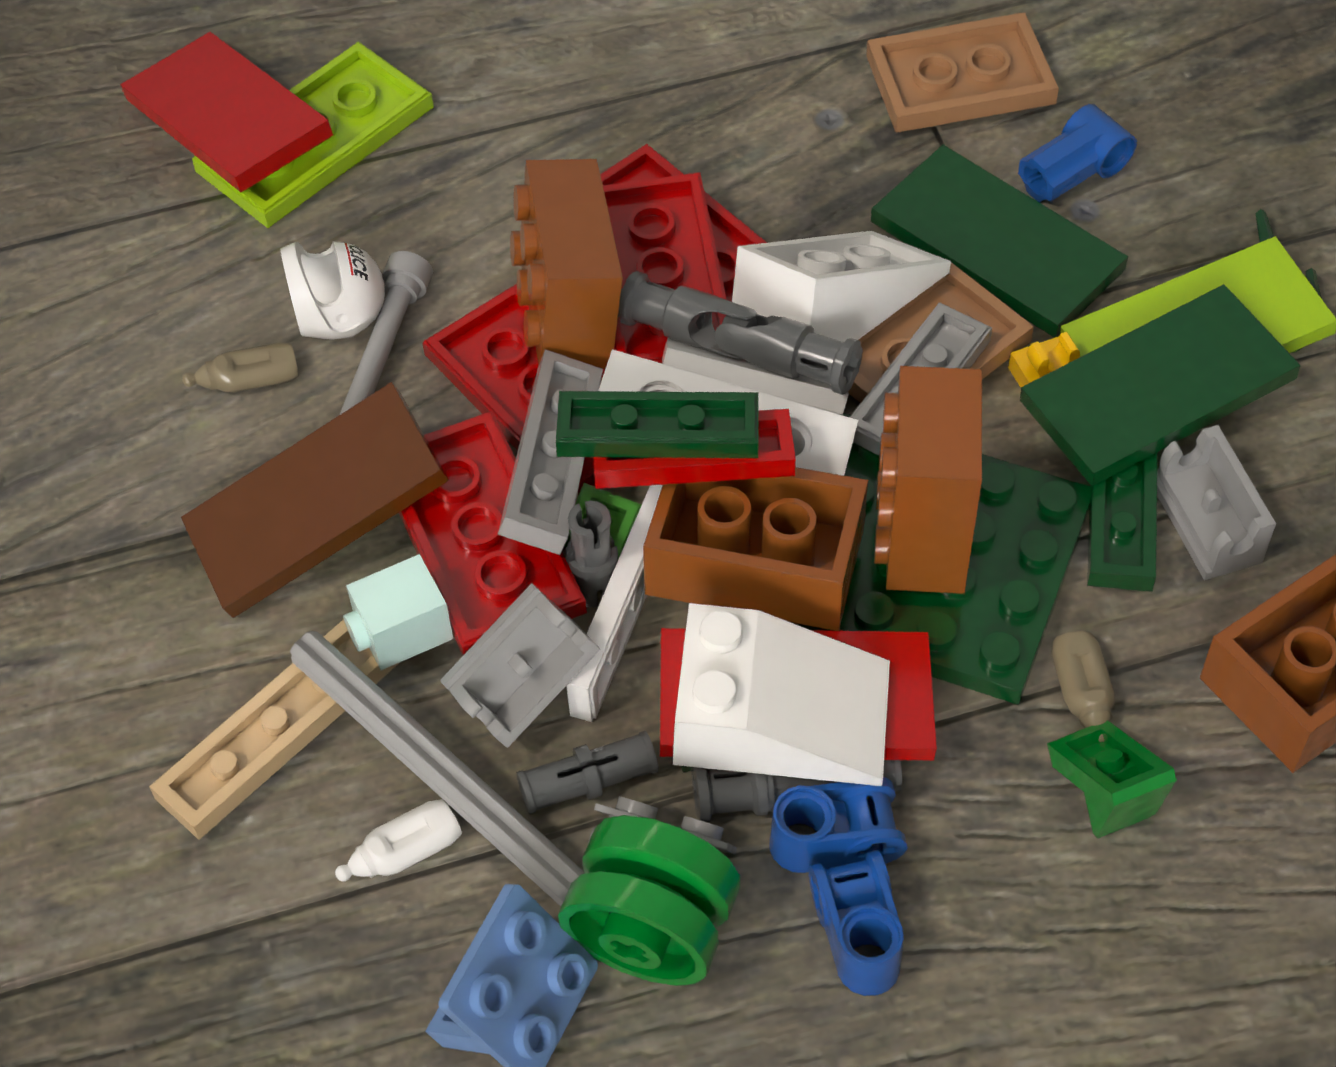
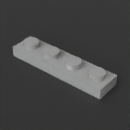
M545 349L538 366L498 535L559 555L561 554L570 530L568 515L575 506L585 457H557L556 428L559 391H598L603 372L602 368Z

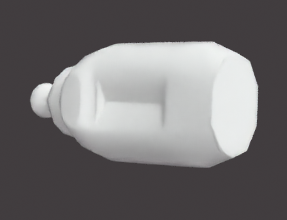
M443 799L428 801L371 831L365 837L363 844L355 848V852L351 855L348 864L340 865L336 868L335 875L338 880L346 882L352 875L372 878L376 875L389 876L397 874L451 846L462 835L461 827L448 804Z

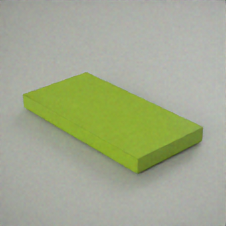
M358 41L289 90L328 119L333 136L244 192H239L198 157L194 156L192 161L196 173L265 227L269 228L433 109L432 94Z
M1274 236L1061 326V333L1068 332L1080 351V357L1223 284L1289 353L1336 334V318L1277 237Z

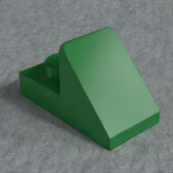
M1108 720L1103 724L1091 725L1047 743L1052 767L1084 792L1092 832L1096 838L1104 837L1156 814L1177 781L1175 770L1172 766ZM1101 734H1103L1104 742H1099Z

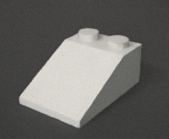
M874 231L738 246L732 302L750 307L757 314L765 317H786L811 325L814 328V333L841 342H845L849 338L859 340L949 274L951 261Z
M689 603L675 716L673 765L882 786L890 661L759 610Z

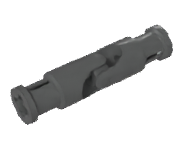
M639 271L633 272L628 276L621 290L618 317L622 324L633 326L637 322L663 330L664 336L668 339L727 357L745 359L764 370L791 379H797L800 375L830 384L832 391L841 395L846 394L851 389L859 372L863 353L859 340L849 338L845 342L828 338L814 333V328L811 325L786 317H765L757 314L750 307L687 286H679L677 289L651 282L646 273ZM712 312L726 315L716 331L712 324Z

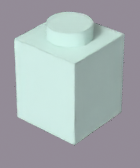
M420 554L346 585L353 610L343 615L347 630L359 652L370 648L380 670H384L454 639L447 604Z

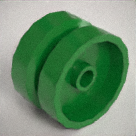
M621 815L605 818L595 827L582 857L585 874L579 875L571 883L558 913L560 928L576 940L594 959L625 974L649 982L673 986L698 983L707 976L718 947V930L716 928L728 920L740 890V874L730 859L709 842L680 827L652 818Z

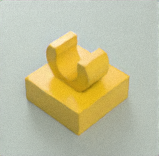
M1064 332L1058 337L1040 343L1037 341L1028 347L1011 352L1008 368L1021 388L1080 358V351L1068 332Z

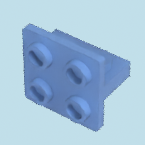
M505 884L439 1000V1008L425 1032L444 1048L490 1054L503 1067H546L596 973L598 963L576 940L560 928V924L520 885Z

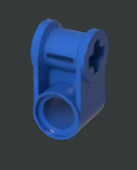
M883 777L882 786L838 782L812 786L799 785L787 789L778 797L773 809L769 838V850L773 859L782 868L797 873L808 872L809 865L821 863L824 868H830L865 860L867 852L875 850L880 851L885 864L897 860L905 854L908 848L905 834L896 830L891 803L896 797L893 782ZM805 824L812 827L816 833L799 835L792 832L788 826Z
M880 851L867 852L865 860L830 868H824L821 863L810 864L808 873L814 906L822 927L825 928L837 973L842 983L852 992L863 996H876L888 991L897 982L900 974L904 937L903 927L893 901L889 875ZM861 945H874L880 947L885 953L878 957H866L860 955L854 949Z

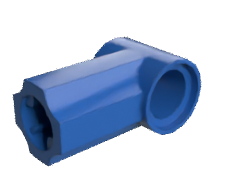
M1088 104L1081 107L1071 116L1064 126L1061 135L1022 158L1019 163L1018 174L1025 184L1026 192L1039 203L1043 200L1053 201L1095 173L1102 178H1109L1117 174L1133 156L1137 147V139L1095 104Z

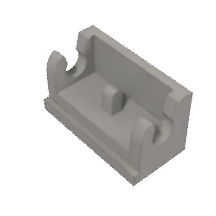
M1219 425L1202 429L1196 439V447L1186 455L1182 454V450L1176 441L1170 443L1162 454L1157 472V496L1204 581L1263 563L1276 526V522Z
M531 583L440 681L472 718L477 716L492 735L508 748L597 654L600 648L574 620Z

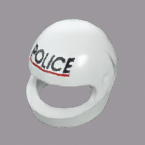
M333 241L331 247L320 254L306 252L298 242L280 248L301 336L332 340L350 338L367 328L377 318L384 302L385 284L377 263L366 251L355 245Z

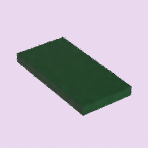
M945 145L939 147L871 209V222L907 245L951 261V263L1025 320L1054 338L1061 334V326L1074 321L1125 271L1128 256Z
M1223 284L1021 387L1020 401L1089 484L1093 486L1166 448L1173 441L1177 442L1297 379L1300 364Z

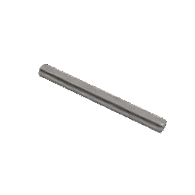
M309 631L294 643L290 650L291 659L302 672L555 902L562 906L571 883L579 875L585 874L579 866L320 633Z

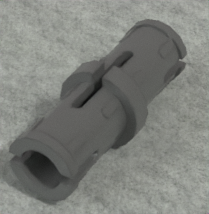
M589 500L585 501L587 515L585 519H582V509L579 503L569 512L568 524L571 540L566 548V560L586 600V606L595 608L599 606L597 592L601 590L603 597L612 576V571L617 564L618 550L610 536V511L600 502Z
M642 731L638 735L589 750L586 744L573 748V756L527 771H518L516 776L529 814H532L536 810L585 794L589 800L603 795V788L649 773H658L659 766L650 737L646 731Z

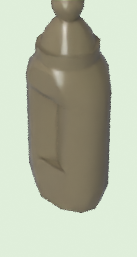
M278 342L219 354L212 361L205 362L195 374L185 373L182 377V382L187 387L197 383L211 390L218 389L223 392L235 393L287 383L299 377L292 344Z
M1086 631L1068 632L1057 636L1052 642L1051 655L1062 694L1070 712L1079 718L1080 724L1084 727L1100 725L1107 720L1110 722L1113 717L1111 709L1115 703V692L1099 642L1091 632ZM1103 734L1100 735L1099 742H1104Z

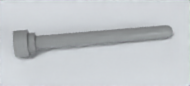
M397 251L388 258L382 273L386 298L340 414L375 392L408 304L416 302L427 291L433 275V268L427 260L415 253Z

